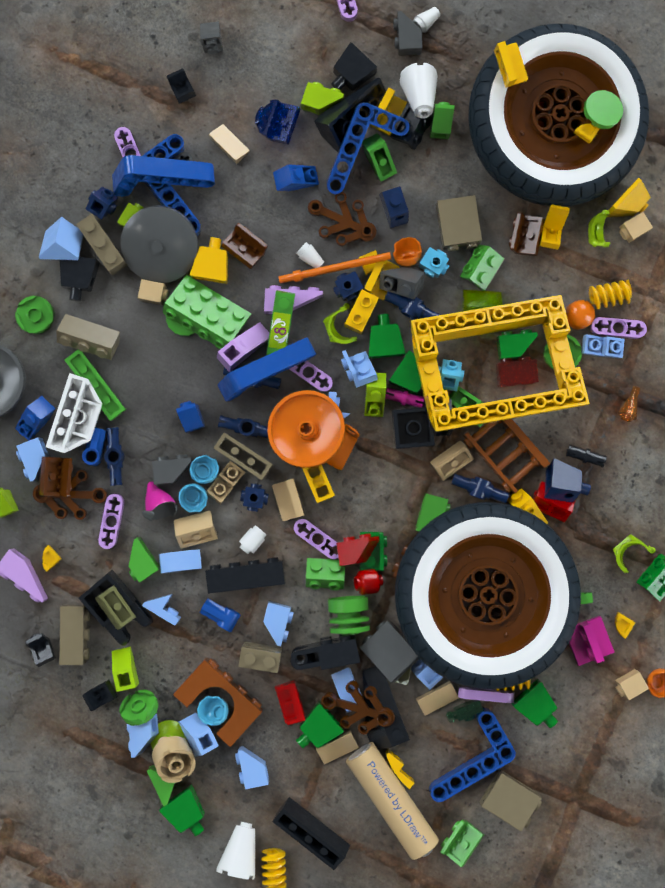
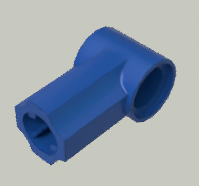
M95 428L91 441L86 443V448L82 454V459L86 464L98 466L102 462L106 430ZM95 452L97 455L96 460L89 462V454Z
M207 598L199 612L217 622L218 626L228 632H232L241 616L235 610L229 607L225 608L210 598Z

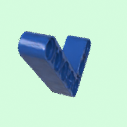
M363 102L358 104L327 179L326 185L328 190L332 194H339L343 191L369 124L402 136L409 131L408 121L369 103ZM362 106L369 108V115L367 117H362L359 114ZM384 113L387 116V121L385 124L380 125L377 122V117L379 114ZM398 121H402L405 125L402 132L395 130V124ZM358 124L362 127V132L360 135L355 136L352 133V128ZM348 143H353L355 146V150L351 154H347L344 149ZM344 161L347 163L346 171H338L337 165L339 162ZM335 179L340 181V187L337 190L330 188L331 181Z
M172 134L143 156L155 157L157 154L163 153L166 159H173L181 152H184V140L180 135ZM178 142L180 147L174 149L171 147V144ZM144 182L162 206L184 210V216L188 218L191 224L197 226V237L200 235L201 230L198 219L170 184L153 186L152 183ZM167 194L174 197L172 201H165L163 198Z
M136 155L124 156L112 174L113 194L119 197L128 196L138 182L203 188L212 187L215 185L214 165L206 162Z
M307 337L228 373L217 386L225 401L228 402L240 396L247 388L305 362L317 354Z
M479 709L476 719L492 747L434 780L429 786V791L434 801L443 802L514 760L515 750L490 709ZM484 714H490L491 717L488 722L481 721V717ZM494 731L500 732V736L497 739L491 738V734ZM503 748L510 749L508 755H501V751ZM486 758H493L491 765H484ZM472 767L477 769L474 775L467 774L468 769ZM454 777L460 778V782L457 785L450 783ZM437 787L444 789L440 795L434 794V790Z

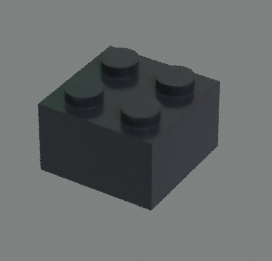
M426 407L392 410L395 449L435 446L434 429L429 420Z

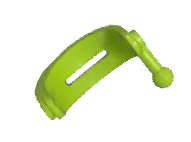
M602 210L588 224L589 244L593 247H609L610 242H605L603 235L605 219L610 215L608 210Z
M345 303L343 307L339 308L340 310L333 312L323 320L330 342L348 344L357 341V336L351 338L341 336L334 325L337 314L349 309L350 305L348 303Z
M630 534L614 547L613 551L620 569L624 573H628L629 571L623 564V554L628 547L642 545L652 554L655 553L656 549L647 546L640 539Z

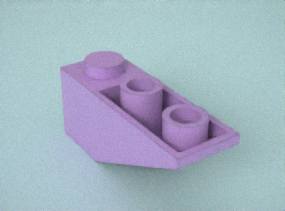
M272 285L270 288H265L264 312L265 314H273L276 290L295 293L293 310L323 297V291H319V288L316 287L300 290V287L290 286L289 289H281V286Z
M259 322L219 350L217 359L231 372L269 340L270 333Z
M9 549L0 561V576L7 580L11 579L15 582L14 586L19 590H26L34 601L38 603L40 601H47L48 597L30 560L16 549Z

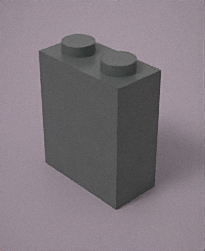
M383 621L376 627L377 631L373 635H368L362 641L363 645L360 648L391 683H395L420 658L415 654L401 631L391 621Z

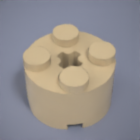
M179 736L161 737L152 752V759L157 774L165 782H180L186 775L190 776L195 769L194 755L186 738Z

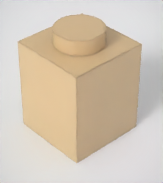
M641 212L623 223L619 228L622 238L630 243L649 232L653 227L644 212Z
M141 279L138 299L144 302L163 305V302L168 298L169 290L166 289L167 287L163 283Z
M636 669L615 680L618 685L615 687L621 697L624 696L628 700L649 689L641 673Z

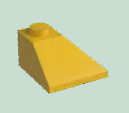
M640 178L608 210L610 215L607 217L634 216L637 212L641 213L649 206L647 202L651 197Z

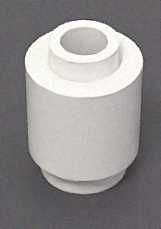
M255 525L239 541L241 543L240 548L247 554L250 552L254 554L265 541L266 534Z

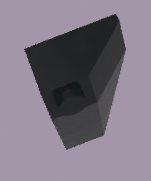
M376 78L328 108L314 121L321 136L337 152L340 149L357 105L363 102L376 107L380 105L386 93L381 79ZM367 106L360 108V116L367 117L369 115V108ZM358 124L354 125L352 128L353 135L358 136L362 127ZM346 144L345 152H348L354 144Z
M376 665L363 670L364 691L368 686L375 687L377 690L376 696L383 707L390 708L395 715L392 725L387 727L378 725L367 733L369 742H374L378 749H385L409 741V735L386 677ZM368 690V693L373 695L372 691ZM364 696L367 705L375 709L371 701ZM370 716L365 717V721L367 722L374 719Z

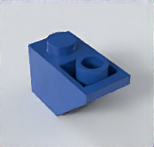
M286 165L273 172L277 191H294L319 185L315 166Z
M43 396L39 397L26 407L15 429L30 441L50 420L56 408Z
M191 401L179 404L180 408H177L176 411L186 433L205 428L199 405Z

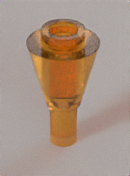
M633 386L630 397H628L618 412V415L624 421L631 422L637 419L639 387Z

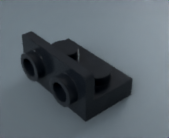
M407 102L400 117L408 121L409 131L402 136L391 133L390 137L396 141L408 144L411 149L415 150L421 143L426 129L430 126L432 117L431 115L427 118L416 117L410 104ZM398 121L395 125V130L402 132L405 127L404 123Z

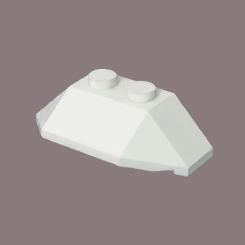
M69 373L46 444L47 448L66 453L91 441L103 404L89 379Z

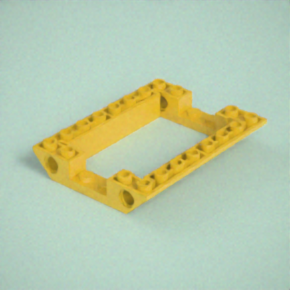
M561 295L411 320L414 355L428 417L435 432L590 404L580 367L575 368L567 338L571 330ZM543 325L559 390L449 409L448 392L443 389L436 359L438 356L436 342Z

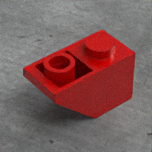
M371 533L359 535L360 539L355 540V536L343 538L344 542L336 543L340 566L367 562L379 542V536L371 537Z

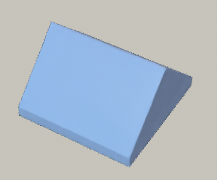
M63 217L59 218L45 231L39 259L78 260L84 235L79 228Z

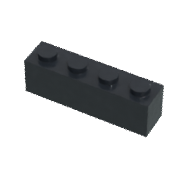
M278 557L267 558V562L259 563V559L250 560L246 565H240V562L229 563V567L222 568L221 564L210 565V569L205 570L208 594L283 585L286 583L283 560H279Z
M290 797L279 808L272 822L331 869L335 870L345 859L350 844Z

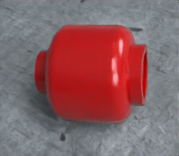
M375 569L360 570L354 576L355 590L359 591L362 595L378 593L380 587L383 586V577Z

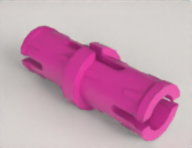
M390 387L387 388L386 392L394 395L386 394L385 399L400 402L404 406L408 404L422 408L423 403L415 401L424 402V397L410 394L406 390L402 392Z

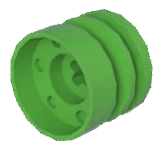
M368 596L329 598L328 611L338 616L329 619V623L338 624L330 627V633L355 635L369 631L370 624L361 623L369 621V616L360 615V612L369 610Z

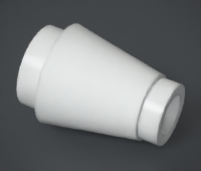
M433 7L415 16L413 22L421 28L422 33H426L440 17V12L436 7Z
M307 242L296 253L299 259L313 268H318L325 262L312 244L309 245Z

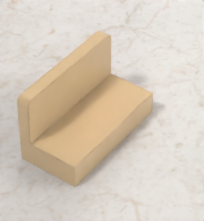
M294 478L272 485L282 521L305 515Z
M211 511L174 520L175 536L181 549L218 539Z

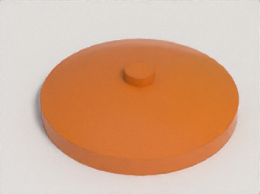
M311 390L297 391L284 397L274 407L268 421V438L271 447L283 461L299 468H313L328 462L337 454L345 437V421L337 404L325 394Z

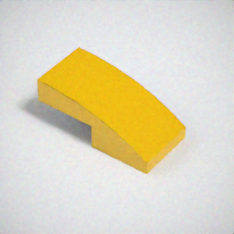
M387 749L386 756L392 770L399 780L410 789L414 785V780L401 769L404 766L403 760Z

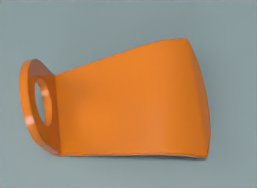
M345 424L343 444L337 454L326 462L327 464L339 470L343 469L360 436L358 431Z

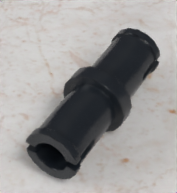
M569 444V449L566 452L567 457L582 460V463L585 464L588 462L602 468L604 467L607 459L606 455L591 452V449L588 448L585 450Z

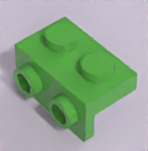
M478 245L474 249L469 262L464 266L460 277L469 280L480 290L485 291L505 258L490 246Z
M307 558L306 587L311 589L329 588L333 591L344 589L345 566H340L339 560Z
M467 820L457 821L452 828L453 833L451 836L445 838L441 844L442 849L440 853L447 855L460 867L465 865L485 835Z

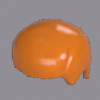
M402 238L394 244L393 257L396 263L405 267L417 264L422 257V248L416 238Z
M574 301L566 307L565 311L569 327L575 330L590 326L595 319V309L589 301Z
M663 668L652 671L646 680V684L649 687L648 691L651 695L658 698L665 697V669Z

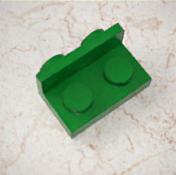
M360 532V535L371 533V537L379 536V542L367 562L360 563V570L375 569L384 571V567H387V555H384V547H387V536H383V532Z
M659 554L636 582L659 602L665 596V556L663 554Z

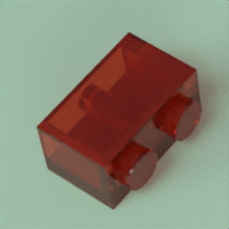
M521 357L519 361L512 362V358L501 359V363L496 364L498 387L529 385L539 382L537 359L531 360V357Z

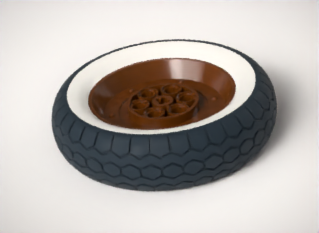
M572 24L536 26L522 31L505 41L506 45L518 44L528 80L505 88L494 52L479 71L470 96L468 120L474 149L486 171L508 192L523 200L544 206H551L552 204L560 206L582 204L610 191L625 178L635 165L645 144L648 132L649 103L643 80L632 60L609 38L591 29ZM598 90L612 92L622 102L623 116L614 127L599 129L591 143H587L573 133L575 130L571 127V123L576 124L577 127L592 123L589 118L587 120L584 114L585 101L591 93ZM556 93L561 94L563 96V100H559L556 97ZM539 102H544L546 104V108H542L539 105ZM572 104L577 105L579 111L574 110ZM539 120L545 123L544 128L539 126ZM554 131L559 132L561 138L555 137Z
M481 502L462 505L446 511L434 518L419 531L409 544L400 562L395 584V605L399 624L407 642L415 654L429 668L442 677L463 686L478 689H499L515 686L536 677L559 658L569 644L576 629L581 606V588L577 568L568 548L549 525L523 509L502 503ZM481 571L484 574V580L478 583L474 576L476 572ZM498 573L504 577V581L499 585L494 581V577ZM467 587H470L473 591V595L470 598L463 596V590ZM487 589H489V593H492V597H488V600H486V597H483V593H487ZM509 591L512 599L510 602L505 603L502 596L505 592ZM478 605L481 608L479 616L472 615V607ZM499 608L500 616L496 619L492 618V609Z

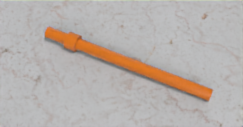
M387 252L305 271L296 270L291 274L279 276L280 284L291 281L300 282L304 278L391 260V254Z

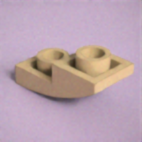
M229 461L206 491L207 495L221 505L245 474V471L232 461Z

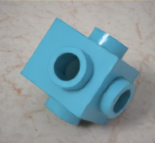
M429 247L418 267L423 269L428 277L438 278L440 274L444 276L449 268V265H447L449 258H447V254L439 249L436 251Z
M443 359L442 365L438 366L443 389L457 391L459 382H462L464 378V371L461 370L462 362Z

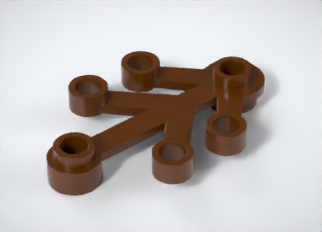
M344 192L335 195V201L339 204L342 215L323 207L319 200H312L308 204V212L312 216L323 215L338 222V224L330 227L322 226L319 229L321 238H328L331 234L348 228L355 230L356 232L349 235L339 234L336 237L337 245L343 247L351 241L357 239L371 241L376 236V227L372 223L367 222L363 211L364 204L361 200H355L352 204V209L357 212L360 224L352 220L346 203L347 197ZM339 195L344 196V200L339 201L337 197ZM356 203H359L362 207L360 209H356L354 205ZM314 204H317L319 206V209L313 210L312 206ZM368 228L371 232L370 234H365L363 230ZM323 229H326L328 231V234L322 235L321 231ZM340 237L345 238V242L339 243L338 239Z
M77 471L76 476L71 480V490L81 481L88 479L87 471ZM81 472L85 474L84 479L79 478ZM40 484L33 490L34 499L39 503H46L55 512V516L58 519L66 518L68 511L63 507L60 508L53 498H60L74 513L75 518L82 520L87 516V512L85 509L80 508L71 498L92 499L96 503H103L108 497V493L104 488H96L93 491H71L70 497H41L39 495ZM99 492H102L104 495L102 499L97 497ZM59 510L64 511L63 517L58 515ZM79 510L83 511V517L81 518L77 515Z
M354 680L347 683L346 691L352 695L356 703L340 699L333 692L326 693L321 699V704L325 709L331 710L338 706L356 712L350 716L345 715L342 717L340 726L344 729H348L353 723L366 716L373 717L374 719L369 722L362 721L359 724L358 731L363 735L378 725L383 727L390 726L395 720L394 712L388 707H383L377 698L375 687L368 686L364 691V696L371 701L375 708L373 709L367 705L359 693V685ZM368 690L372 691L373 695H370Z

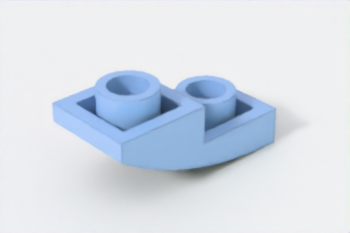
M586 334L583 335L581 353L593 356L623 358L625 339Z
M200 549L159 554L161 574L202 569Z
M348 667L331 674L340 699L356 703L352 695L346 691L347 683L354 680L351 668Z

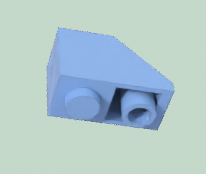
M40 437L17 445V457L20 462H23L25 467L23 469L24 475L30 482L39 480L42 457H49L43 438Z
M269 601L263 622L277 646H281L282 642L287 641L289 631L285 629L287 623L291 624L294 612H290V606Z
M196 712L179 721L180 727L195 757L202 756L218 747L211 729L199 719Z
M157 714L144 724L134 726L127 724L130 738L128 749L131 752V758L142 754L158 735Z
M244 746L239 747L235 757L237 765H241L242 772H239L241 784L245 785V790L268 785L269 776L266 761Z

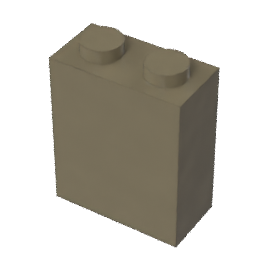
M475 195L437 201L436 211L442 250L447 249L451 252L459 250V247L464 246L467 249L478 247V244L482 241Z
M245 641L241 648L238 667L278 673L283 647Z
M499 769L479 802L481 807L519 831H522L524 827L527 828L530 824L533 812L537 811L541 806L542 801L540 800L542 798L539 793Z

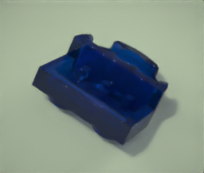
M270 100V103L265 107L261 106L255 117V124L259 132L268 140L289 145L301 109L295 105L281 103L279 100Z

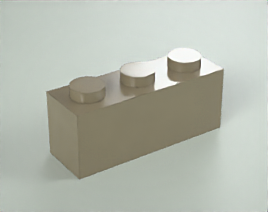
M90 214L76 224L112 276L127 266L124 258L93 214Z
M65 314L56 330L57 343L112 360L120 344L119 331Z
M225 432L214 446L215 450L261 480L265 479L274 465Z
M84 605L60 606L59 665H84L89 660L90 649L87 648V641L90 639V629H87V621H90V611Z

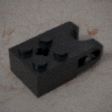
M111 570L78 599L103 628L105 627L120 645L125 646L131 639L126 625L117 630L95 597L114 585L136 616L133 620L137 621L141 626L147 627L153 623V617L118 575Z
M339 634V638L332 639V636L320 638L319 642L297 646L292 650L291 665L296 670L321 666V670L360 663L355 635ZM304 655L305 659L299 660L296 656Z

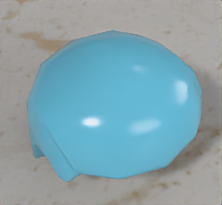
M208 455L196 457L191 462L189 468L191 478L200 484L213 482L219 472L217 460Z
M187 484L180 490L178 501L181 507L189 513L201 512L207 505L208 495L201 485Z
M206 696L199 702L197 708L199 719L210 726L224 723L229 713L227 702L218 696Z

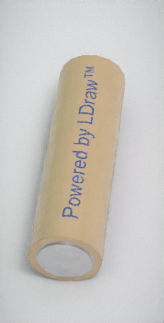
M374 742L360 747L347 758V765L412 860L426 857L438 844L439 838Z

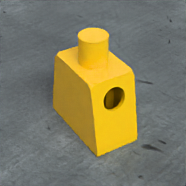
M210 237L209 247H199L190 272L191 278L228 284V253L226 250L220 249L221 239Z

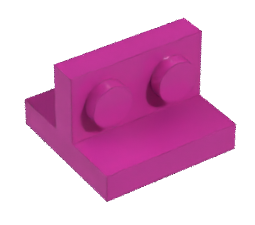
M596 616L576 625L569 645L578 666L591 661L600 663L605 661L604 656L614 653L601 616Z

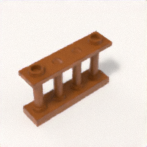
M513 419L489 422L472 436L468 432L463 435L465 438L463 440L470 449H475L503 482L501 486L508 493L510 491L516 493L518 490L514 485L535 467L545 468L550 464ZM502 423L507 428L505 433L483 451L477 444V441L495 425ZM515 438L519 442L517 444L518 447L496 465L489 456L508 439ZM527 452L532 457L530 462L508 480L502 473V470L519 455Z

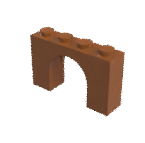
M206 657L173 695L188 707L207 688L220 687L225 689L233 698L234 711L218 729L216 735L231 747L262 713V704L255 697L250 698L247 695L248 691L239 684L237 686L232 681L234 678L225 671L223 673L218 668L219 664L214 659L210 658L209 660Z

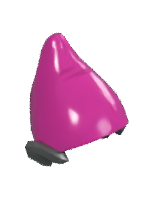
M149 482L145 497L146 510L142 512L143 516L149 521L159 520L169 515L174 517L179 505L176 504L175 500L168 493L154 485V482Z

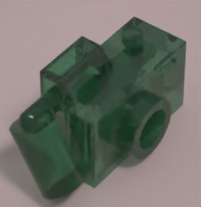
M470 700L453 707L454 711L447 712L446 717L450 723H453L456 719L458 721L463 719L470 721L475 718V714L484 710L480 700Z

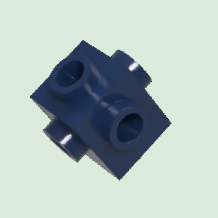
M101 187L90 194L86 210L102 220L108 214L112 215L117 208L115 203L119 197L114 195L111 190Z
M355 271L348 275L343 273L336 277L337 280L333 288L337 298L341 297L343 301L348 300V302L356 299L361 290H364Z
M251 484L250 487H246L245 490L241 491L240 501L243 502V506H247V510L258 512L259 508L263 509L264 505H267L269 494L266 493V489H262V485ZM252 494L257 495L258 498L256 501H252L250 499V496Z

